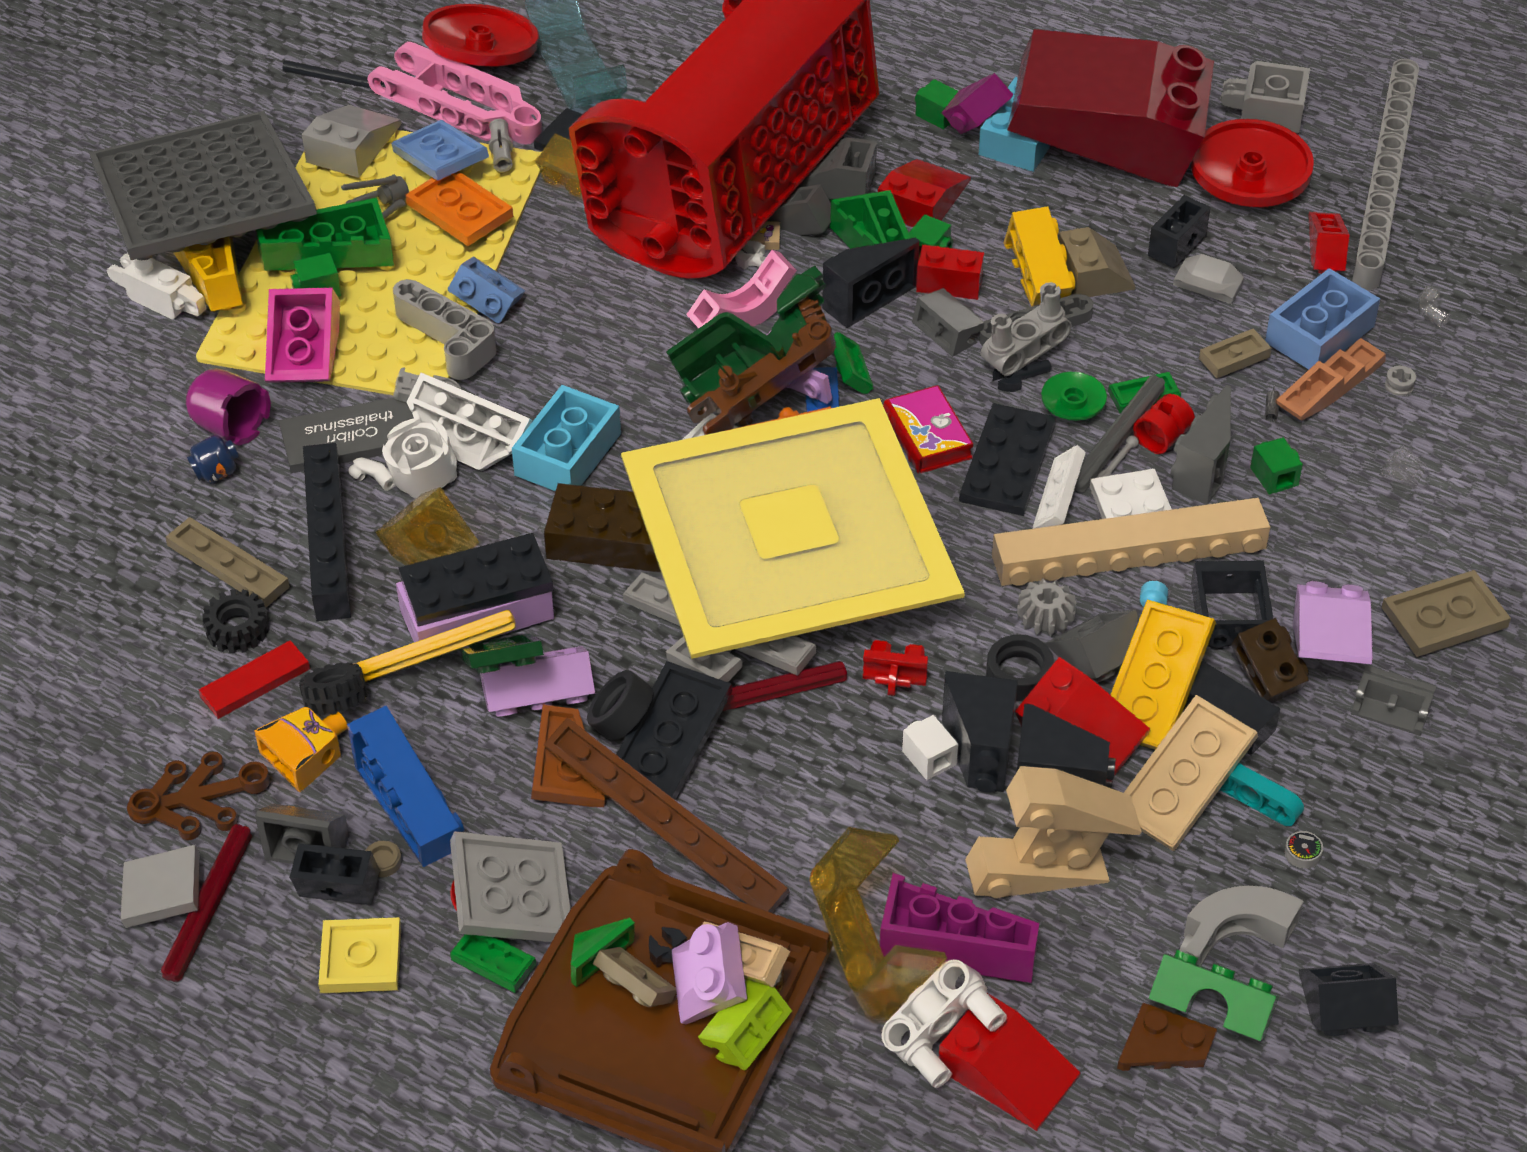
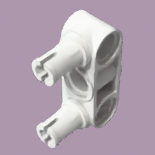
M953 959L942 964L923 985L918 987L909 996L902 1007L886 1022L881 1034L882 1041L885 1047L895 1052L904 1063H907L909 1066H915L933 1087L939 1088L950 1079L952 1072L932 1051L933 1044L957 1023L958 1019L967 1009H970L990 1031L998 1029L1006 1021L1007 1015L987 994V987L981 974L965 963ZM965 974L963 985L956 989V980L959 976ZM910 1030L908 1042L901 1046L902 1036Z

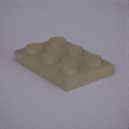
M1475 570L1384 598L1381 607L1416 657L1508 628L1511 620L1510 616Z

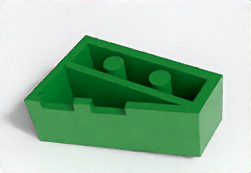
M891 190L831 200L830 228L850 249L911 238Z

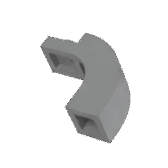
M1237 886L1220 890L1203 899L1191 910L1187 916L1184 931L1185 939L1180 950L1199 957L1197 965L1202 966L1211 949L1220 940L1233 935L1255 936L1283 949L1299 922L1304 901L1285 892L1262 886Z

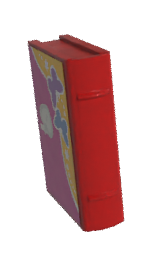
M938 385L884 401L883 407L896 437L907 454L909 462L912 463L918 474L919 471L924 473L972 459L971 448H973V442Z

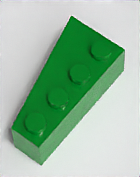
M377 197L316 210V215L309 216L304 221H288L280 223L272 229L260 228L255 230L258 250L265 271L294 270L293 261L326 253L331 254L336 268L394 266L391 238Z

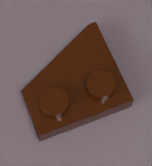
M1143 1002L1119 1058L1117 1069L1129 1071L1131 1066L1153 1065L1154 1069H1170L1173 1066H1182L1184 1068L1204 1067L1216 1038L1217 1029Z

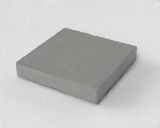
M195 845L124 862L120 920L125 928L198 910L200 853Z

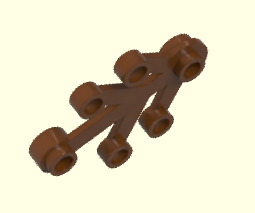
M208 752L202 756L201 764L178 792L167 794L174 784H180L188 777L186 764L175 760L166 765L165 773L151 789H140L131 795L127 804V812L131 820L136 823L148 824L158 821L178 830L180 837L184 840L196 839L201 834L200 822L194 816L183 817L169 809L182 806L215 821L216 827L219 830L229 831L232 826L238 823L235 810L231 807H220L207 800L241 791L251 794L263 792L270 783L268 769L261 762H249L241 767L238 774L239 777L203 785L211 775L219 774L224 768L222 755L218 752ZM211 761L218 762L216 765L213 766L207 765ZM175 770H182V772L177 775L171 774ZM223 817H232L229 821H220ZM187 826H195V828L190 831L184 830V828Z

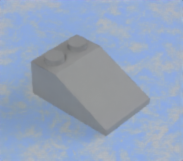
M352 105L319 115L302 133L306 163L359 178L402 124L401 119Z

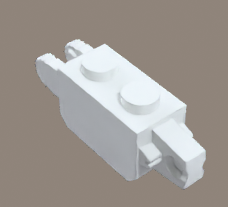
M127 253L120 258L123 268L114 264L107 270L108 276L112 281L126 288V293L131 300L170 319L176 318L182 311L199 316L207 309L204 295L197 292L198 290L193 287L191 276L153 258L148 260H130Z

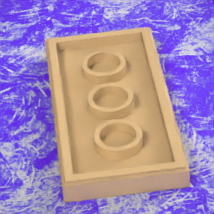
M1195 695L1124 792L1131 795L1141 831L1172 851H1175L1258 737L1257 731L1198 695Z

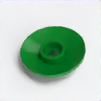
M1063 372L1052 376L1045 382L1041 392V399L1046 409L1057 417L1067 420H1085L1096 416L1104 409L1107 393L1102 383L1088 374Z

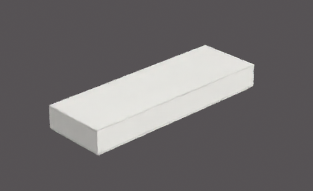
M1078 445L1054 458L1033 529L1064 523L1086 453Z

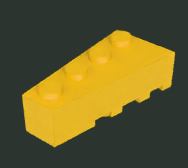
M231 236L217 239L214 243L208 245L195 244L187 246L184 250L174 253L187 275L191 276V280L199 293L204 295L205 302L211 311L229 310L235 306L243 305L233 238Z

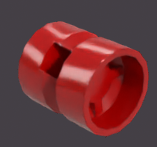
M1166 394L1150 410H1147L1137 419L1133 426L1134 435L1138 438L1139 444L1158 455L1163 454L1177 441L1181 434H1185L1190 430L1195 415L1190 405L1183 398L1175 394Z

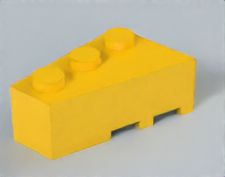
M1048 206L1012 212L1003 242L1006 249L1012 248L1017 258L1012 259V264L1014 268L1021 269L1023 279H1020V282L1032 307L1040 305V287L1045 283L1052 282L1056 284V287L1059 286L1061 289L1060 298L1070 296L1072 290L1075 289L1074 274L1072 271H1068L1066 265V248L1058 240V223L1055 217H1051Z

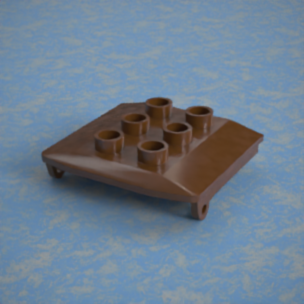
M628 849L621 856L617 866H611L599 875L571 908L507 1018L490 1066L491 1081L497 1089L661 1152H732L745 1131L810 1001L832 950L833 941H830V934L673 878L655 868L653 861L643 852ZM630 917L635 922L634 942L625 951L676 988L673 964L664 962L657 967L650 960L649 936L651 935L660 946L672 949V945L667 943L662 937V927L679 929L687 937L688 941L691 939L694 931L704 921L718 926L729 922L737 925L738 932L781 945L790 951L782 967L780 981L774 987L791 1008L792 1012L748 1069L742 1070L738 1066L719 1061L716 1058L719 1050L703 1045L698 1038L717 1012L689 1024H682L678 1009L677 992L671 1003L646 1007L635 1001L633 993L625 987L607 980L604 977L605 972L601 969L576 988L571 983V958L575 934Z

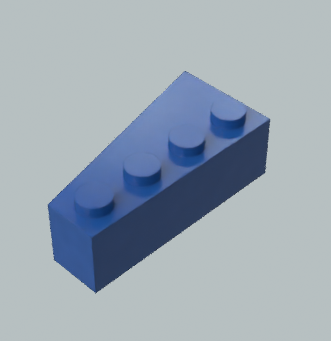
M387 705L348 723V732L356 770L421 865L425 867L451 854L450 839L454 831L464 832L462 821L456 812L451 813L442 792L438 787H435Z

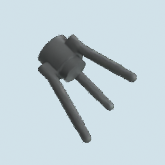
M395 174L386 178L354 182L341 186L342 190L380 186L376 191L346 201V204L379 197L383 204L388 203L391 205L382 212L384 219L397 209L406 206L404 201L406 199L405 195L409 193L405 180Z

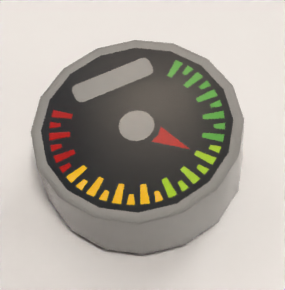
M1308 831L1295 832L1286 841L1285 857L1288 862L1298 868L1308 869L1315 867L1322 858L1323 843L1319 837Z

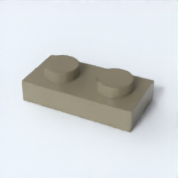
M1254 329L1200 349L1199 360L1216 378H1220L1269 358L1272 348Z
M621 947L599 950L593 962L595 966L605 972L604 977L607 980L625 987L633 993L635 1001L646 1007L671 1003L676 994V988Z

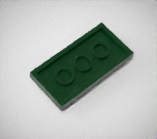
M530 633L478 642L460 649L462 660L471 669L474 668L479 673L500 670L499 663L512 662L515 667L536 663L535 656L544 655L541 640Z

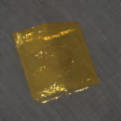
M441 487L422 493L375 531L392 557L405 566L468 550L479 543Z

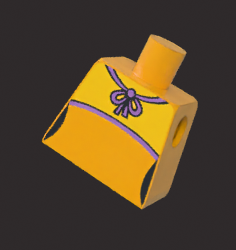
M303 707L256 729L255 736L259 752L298 792H301L340 758L341 753L337 736L347 730L348 726L345 718L338 711L336 714L329 715L321 720L310 708Z

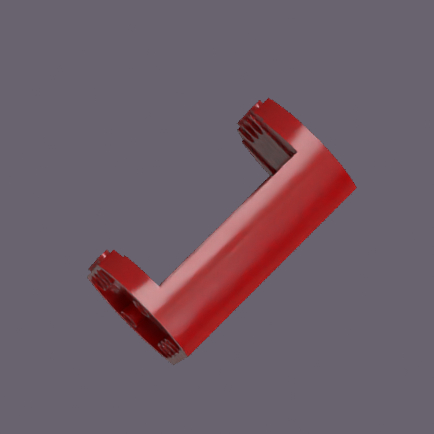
M724 0L722 12L726 19L645 102L634 99H611L602 101L584 112L569 127V136L572 143L588 228L602 242L621 256L666 275L680 278H702L723 270L879 96L870 0Z

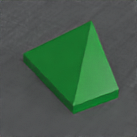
M630 917L575 934L571 958V983L576 988L599 970L593 964L599 950L621 947L625 950L634 942L635 922Z

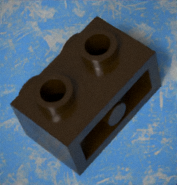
M1276 618L1239 633L1231 643L1256 693L1270 703L1300 691L1309 681L1307 677L1309 674L1305 662L1294 653L1288 630L1284 626H1280Z

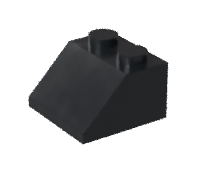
M1366 963L1299 969V976L1311 1022L1320 1031H1324L1325 1035H1346L1348 1029L1362 1028L1364 1032L1377 1033L1386 1031V1026L1399 1025L1396 978L1377 964Z

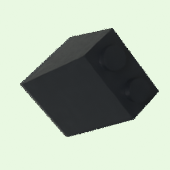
M946 671L942 723L944 728L958 743L957 762L968 788H976L982 792H1004L1014 726L1018 680Z
M1024 704L1017 771L1020 766L1058 769L1112 789L1116 758L1109 757L1110 742L1032 704Z

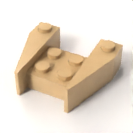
M1020 766L1006 789L1016 827L1020 828L1013 839L980 836L977 838L965 859L974 895L1002 898L1108 883L1110 880L1100 850L1109 833L1140 835L1142 832L1131 795L1058 769Z

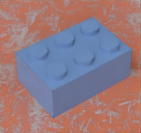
M1328 268L1270 314L1265 341L1271 347L1309 370L1318 361L1325 363L1339 349L1345 351L1375 326L1380 298Z

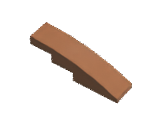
M1360 338L1346 352L1339 349L1325 363L1318 361L1276 399V404L1302 421L1328 407L1385 363L1386 354Z

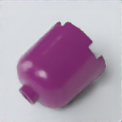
M215 368L204 371L191 383L186 395V407L189 417L198 426L215 435H219L226 441L231 440L236 445H243L251 442L260 434V431L256 429L261 424L263 417L269 418L271 400L269 392L258 383Z

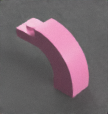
M771 250L754 276L743 287L728 294H717L704 289L686 315L698 328L724 312L732 313L754 327L766 321L777 311V298L797 270L780 252Z

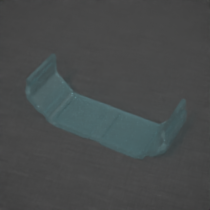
M525 0L528 20L538 30L537 48L570 109L620 98L627 93L624 64L610 68L605 67L584 28L577 0Z

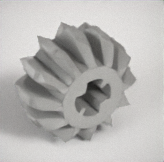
M1042 578L1039 585L1029 582L1026 589L1021 590V594H1019L1017 615L1019 620H1023L1024 629L1034 627L1036 636L1043 630L1047 631L1051 637L1055 630L1064 633L1067 625H1072L1075 619L1076 600L1075 595L1071 594L1069 586L1059 587L1057 579L1052 583H1047Z

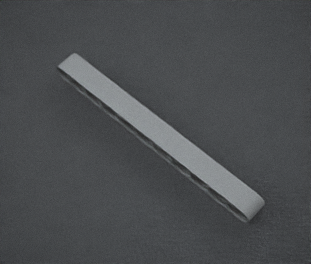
M1398 59L1393 63L1352 277V281L1365 290H1374L1379 287L1385 264L1419 73V65L1410 59Z

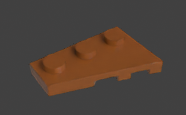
M543 704L531 799L587 807H604V794L549 752L543 745L567 717L584 729L579 709Z

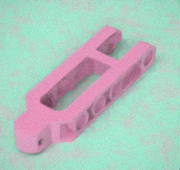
M405 42L394 54L397 65L403 71L415 75V78L398 70L392 71L382 66L375 68L368 75L369 86L376 94L436 120H443L451 126L485 141L491 139L489 124L494 119H504L507 121L509 137L521 144L533 143L542 133L540 112L522 100L518 86L466 64L447 59L416 43ZM381 80L384 82L386 88L381 86ZM446 88L448 90H451L476 102L495 109V111H487L482 108H479L475 105H472L471 101H463L461 99H458L454 96L449 95L447 91L442 89Z

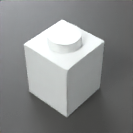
M932 715L922 721L913 722L903 730L902 752L923 777L928 780L957 765L958 743L937 718Z

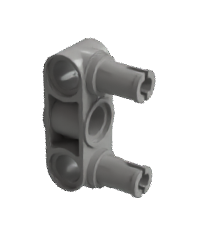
M1055 283L1043 284L1040 287V305L1021 318L1016 319L1013 323L1011 318H1008L1005 314H997L992 317V335L983 344L980 354L984 360L1004 376H1010L1030 362L1037 360L1041 355L1060 344L1069 335L1072 324L1065 318V312L1060 303L1061 289L1059 286L1056 287Z

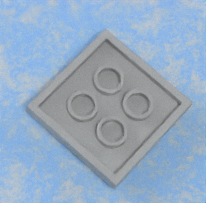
M454 831L450 839L459 934L552 942L570 911L562 843Z

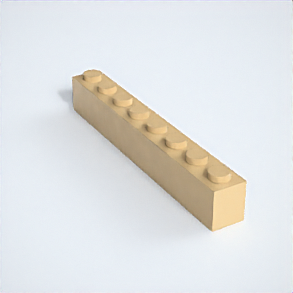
M1259 498L998 533L994 534L992 558L1001 586L1023 585L1027 582L1041 581L1042 578L1055 581L1062 577L1076 575L1089 576L1098 572L1123 571L1133 567H1154L1162 563L1189 562L1193 559L1212 556L1218 558L1240 552L1254 553L1267 548L1270 525Z

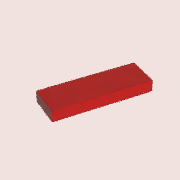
M290 640L198 689L200 698L217 719H220L310 670L309 661Z

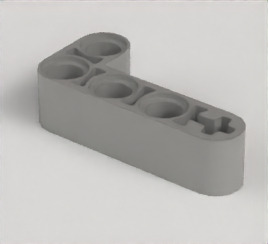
M406 279L394 285L393 297L397 318L444 344L446 370L451 378L456 380L468 379L496 355L495 331L492 322L417 281Z

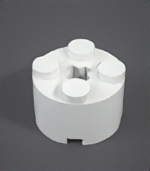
M420 418L404 421L387 435L388 441L385 446L383 445V456L395 485L413 498H423L427 494L436 492L448 483L453 482L457 477V460L445 428L437 421L431 420L432 423L421 422Z

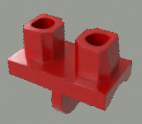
M874 640L870 650H864L863 679L875 680V684L888 685L889 696L896 695L897 686L910 688L911 684L926 686L928 657L925 656L922 645L910 644L905 647V653L902 654L891 652L892 645L887 641Z

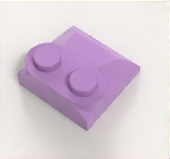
M729 922L720 926L711 924L701 925L694 931L690 940L672 949L678 1009L682 1024H689L747 1000L737 925Z

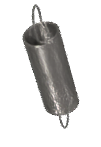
M1275 385L1273 390L1268 391L1266 395L1265 419L1268 421V414H1271V423L1272 414H1274V422L1278 420L1279 405L1276 404V399L1279 398L1280 394L1277 390L1275 391Z

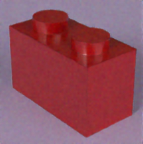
M922 245L917 265L916 292L929 294L944 288L953 297L978 300L983 277L984 252Z

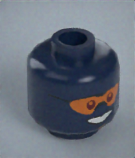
M213 435L193 445L190 449L191 456L187 457L198 480L204 479L207 483L212 484L235 472L236 464L234 460L239 458V455L231 440L224 442L219 435Z

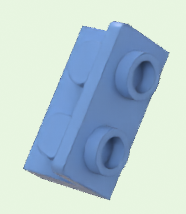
M474 256L460 265L448 287L450 293L496 323L503 321L510 307L519 302L525 292L524 289Z

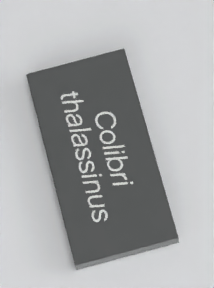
M393 397L279 420L291 474L304 471L303 446L337 443L340 464L351 462L360 457L371 458L383 455V445L385 446L388 441L387 435L398 424L414 419L407 402L396 400Z

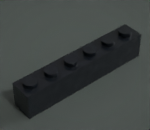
M337 443L303 446L311 595L316 622L351 618L342 479Z

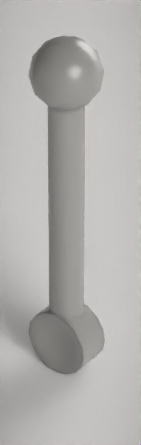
M1129 436L1126 439L1124 448L1097 477L1111 476L1112 471L1131 448L1133 449L1138 446V438L1136 436Z

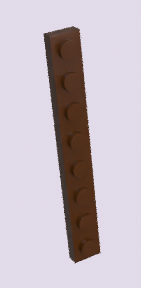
M568 717L543 744L549 752L741 902L773 913L790 893L788 887Z

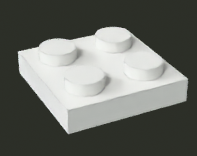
M1155 469L1090 479V489L1102 519L1172 510Z

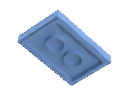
M439 120L391 143L394 153L437 181L489 157L487 147L443 120Z

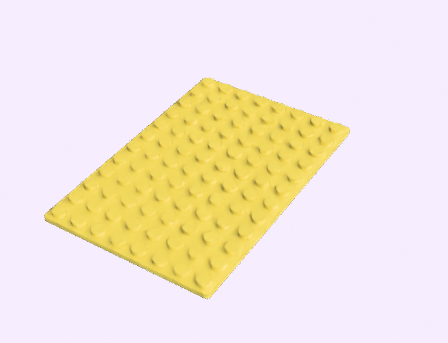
M396 130L359 178L306 163L305 152H303L295 168L311 195L316 210L346 204V201L376 191L380 187L342 190L341 186L343 184L386 178L395 174L405 180L410 192L431 179L430 175L393 152L391 143L413 132ZM480 143L487 147L489 157L459 172L512 206L514 217L470 246L465 245L407 204L384 219L391 238L394 266L336 268L341 296L338 297L340 300L339 335L330 381L317 383L393 395L397 375L403 367H405V372L416 375L423 373L430 377L437 375L450 379L446 370L444 344L397 318L393 287L401 280H414L478 314V310L450 293L448 287L460 265L473 256L493 270H498L546 162L545 153L513 148L511 151L512 168L506 172H499L494 169L493 154L489 150V144ZM377 197L381 212L391 206L388 203L383 204L379 197ZM257 241L238 275L243 305L235 306L229 310L220 309L196 354L197 361L200 363L265 374L269 289H292L290 275L295 274V270L265 271Z

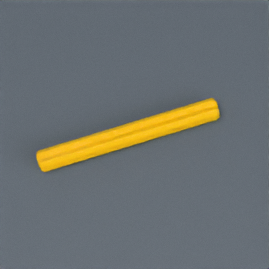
M505 610L355 664L361 667L364 680L367 682L512 631L516 628L515 618L510 610Z

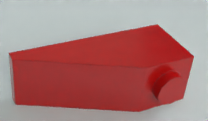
M1309 212L1310 255L1313 268L1318 269V273L1321 274L1328 268L1335 272L1345 271L1350 234L1341 215L1338 213Z

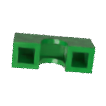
M1176 949L1174 956L1164 954L1149 999L1186 1013L1190 1012L1198 993L1204 989L1216 990L1223 995L1228 1005V1012L1223 1027L1259 1041L1264 1040L1280 996L1271 992L1273 985L1252 977L1249 983L1234 979L1236 971L1213 963L1212 969L1197 965L1199 957Z

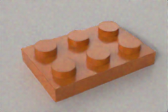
M459 171L438 181L432 177L405 195L408 206L467 246H470L514 217L512 206Z

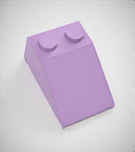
M1316 581L1307 582L1306 585L1297 584L1293 630L1298 656L1372 664L1371 600L1368 591H1363L1362 587L1356 585H1343L1342 589L1329 588L1327 584Z

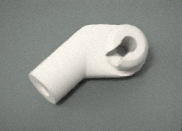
M360 457L353 460L354 464L349 467V474L358 481L363 480L366 474H368L385 491L396 486L390 471L380 462Z

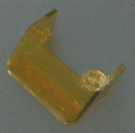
M848 827L812 869L810 883L848 985L862 1011L871 1020L888 1021L908 1000L909 996L918 987L923 985L945 962L947 957L945 952L895 945L885 957L883 956L857 888L896 846L899 839L897 835Z

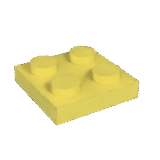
M400 917L323 920L319 971L320 993L398 990L401 939Z

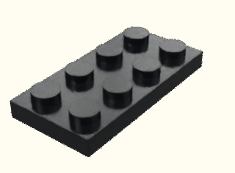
M993 403L962 485L959 502L1024 516L1056 424V416Z
M534 533L398 567L400 579L418 627L554 591L553 580Z
M666 661L652 687L653 696L647 712L640 722L626 735L616 755L676 800L733 690L731 683Z

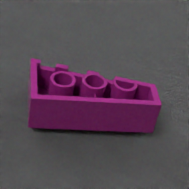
M893 873L880 928L879 959L939 968L946 961L954 959L965 963L984 976L1032 983L1040 923L994 907L988 911L976 907L971 899L958 896L956 900L938 894L936 887L925 883L918 887L906 883L905 876Z

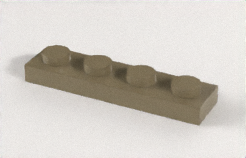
M191 517L165 537L168 547L240 592H242V589L248 590L249 596L253 592L257 594L259 600H263L265 608L290 588L287 577Z

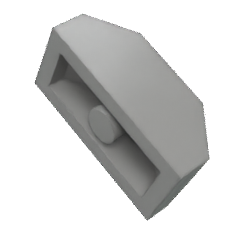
M1199 254L1185 258L1174 278L1173 285L1232 304L1243 286L1244 277L1231 263Z
M684 636L666 651L667 661L728 682L742 668V663L744 662L727 651L691 659Z

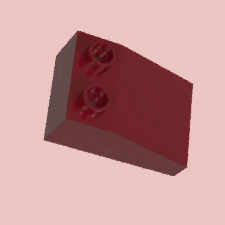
M1034 29L1022 54L1007 131L1171 187H1178L1205 135L1214 60L1206 58L1200 50L1189 45L1174 47L1159 41Z

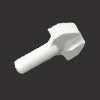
M748 241L743 250L749 254L740 250L735 256L737 265L743 269L749 266L760 267L766 259L763 256L765 254V245L757 241Z

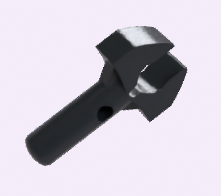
M1049 360L1039 361L1024 366L1010 376H1004L997 369H994L992 381L999 380V390L1015 392L1022 389V380L1050 372L1052 365Z
M661 928L662 937L667 943L672 945V949L687 941V937L679 929ZM650 935V960L657 967L664 962L673 964L672 949L660 946Z

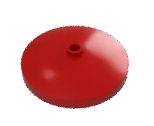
M456 4L438 8L424 18L422 39L432 51L456 62L477 66H504L522 62L536 52L538 30L524 16L504 8L483 4Z
M1234 119L1205 130L1204 138L1191 161V170L1196 181L1207 192L1223 201L1248 207L1274 206L1296 198L1309 185L1314 167L1311 149L1299 135L1279 124L1258 119Z

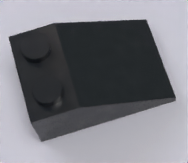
M917 238L856 247L846 249L838 255L829 258L823 263V281L826 287L822 293L824 299L822 309L846 328H849L914 289L917 284L920 241Z

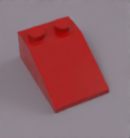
M915 159L892 170L879 186L878 192L891 190L905 225L914 227L924 214L942 221L971 181V177Z
M1061 657L1055 661L1015 710L1021 727L1024 704H1032L1110 742L1109 757L1116 758L1114 776L1151 731L1146 724L1089 676Z
M988 994L1007 1015L1006 1021L995 1031H990L969 1009L939 1045V1058L952 1072L950 1078L1038 1131L1079 1078L1081 1072L1018 1011Z

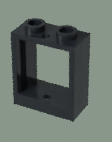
M1264 560L1194 561L1191 588L1196 614L1209 617L1205 594L1253 593L1257 620H1215L1216 624L1207 647L1222 648L1231 646V643L1239 633L1273 619Z

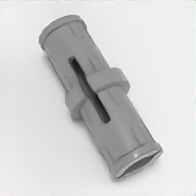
M494 119L489 124L491 132L489 150L493 154L494 169L499 172H506L513 165L511 159L513 142L509 137L507 121L504 119Z

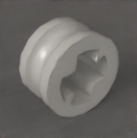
M1399 365L1390 368L1387 371L1385 380L1386 390L1396 396L1411 394L1414 390L1416 374L1411 368Z

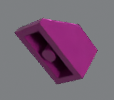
M993 73L959 90L942 111V114L961 135L983 123L1009 101L1013 93Z

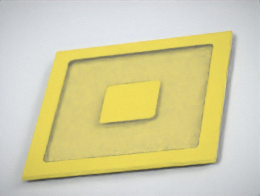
M880 398L621 453L622 461L691 659L964 598L965 596L962 585Z

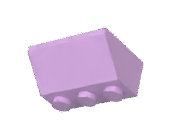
M583 646L544 652V655L535 656L536 663L515 667L512 662L499 663L500 670L480 673L487 710L489 712L495 711L496 716H507L516 714L517 707L531 705V710H540L543 704L552 705V701L566 699L567 704L587 701V695L595 693L588 651Z

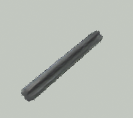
M1152 375L1147 379L1084 459L1074 488L1076 492H1085L1090 485V479L1095 478L1131 433L1137 419L1149 410L1165 389L1163 378Z

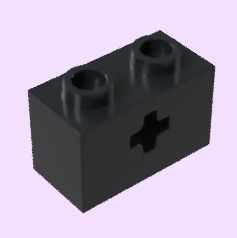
M1183 195L1151 227L1148 256L1175 268L1207 235L1211 207Z
M298 843L289 878L299 897L372 905L380 869L372 851Z

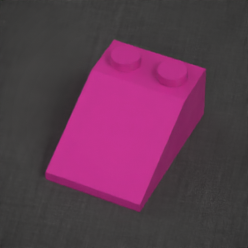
M333 288L269 289L265 363L266 383L330 381L340 323V300Z

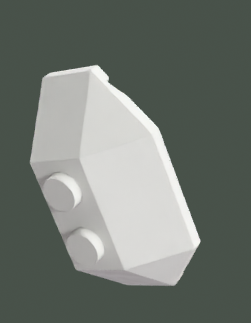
M420 373L407 400L414 419L420 418L421 422L432 423L431 420L440 423L447 432L456 460L479 471H484L511 455L513 445L532 422L530 418L423 373Z

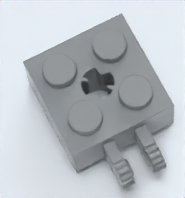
M1256 61L1250 65L1248 80L1229 78L1224 81V92H1222L1220 102L1231 108L1242 109L1241 119L1265 120L1299 133L1310 68Z

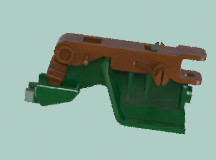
M815 265L802 274H796L777 298V314L779 319L768 335L734 314L724 312L712 318L666 351L683 387L679 391L689 404L687 413L692 422L699 423L713 412L719 414L703 427L704 435L733 429L737 422L742 427L747 426V423L752 425V411L835 351L836 341L831 326L821 309L824 299L819 292L826 287V284L822 280V273Z

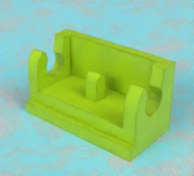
M745 979L747 1000L718 1011L698 1036L703 1045L719 1050V1053L716 1055L719 1061L738 1066L742 1070L748 1069L792 1012L774 986L770 987L750 979Z

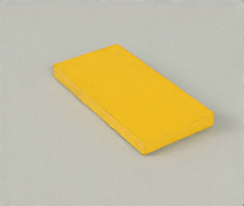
M1151 600L1146 601L1110 694L1150 728L1151 731L1141 742V746L1156 750L1181 716L1216 624L1213 618Z

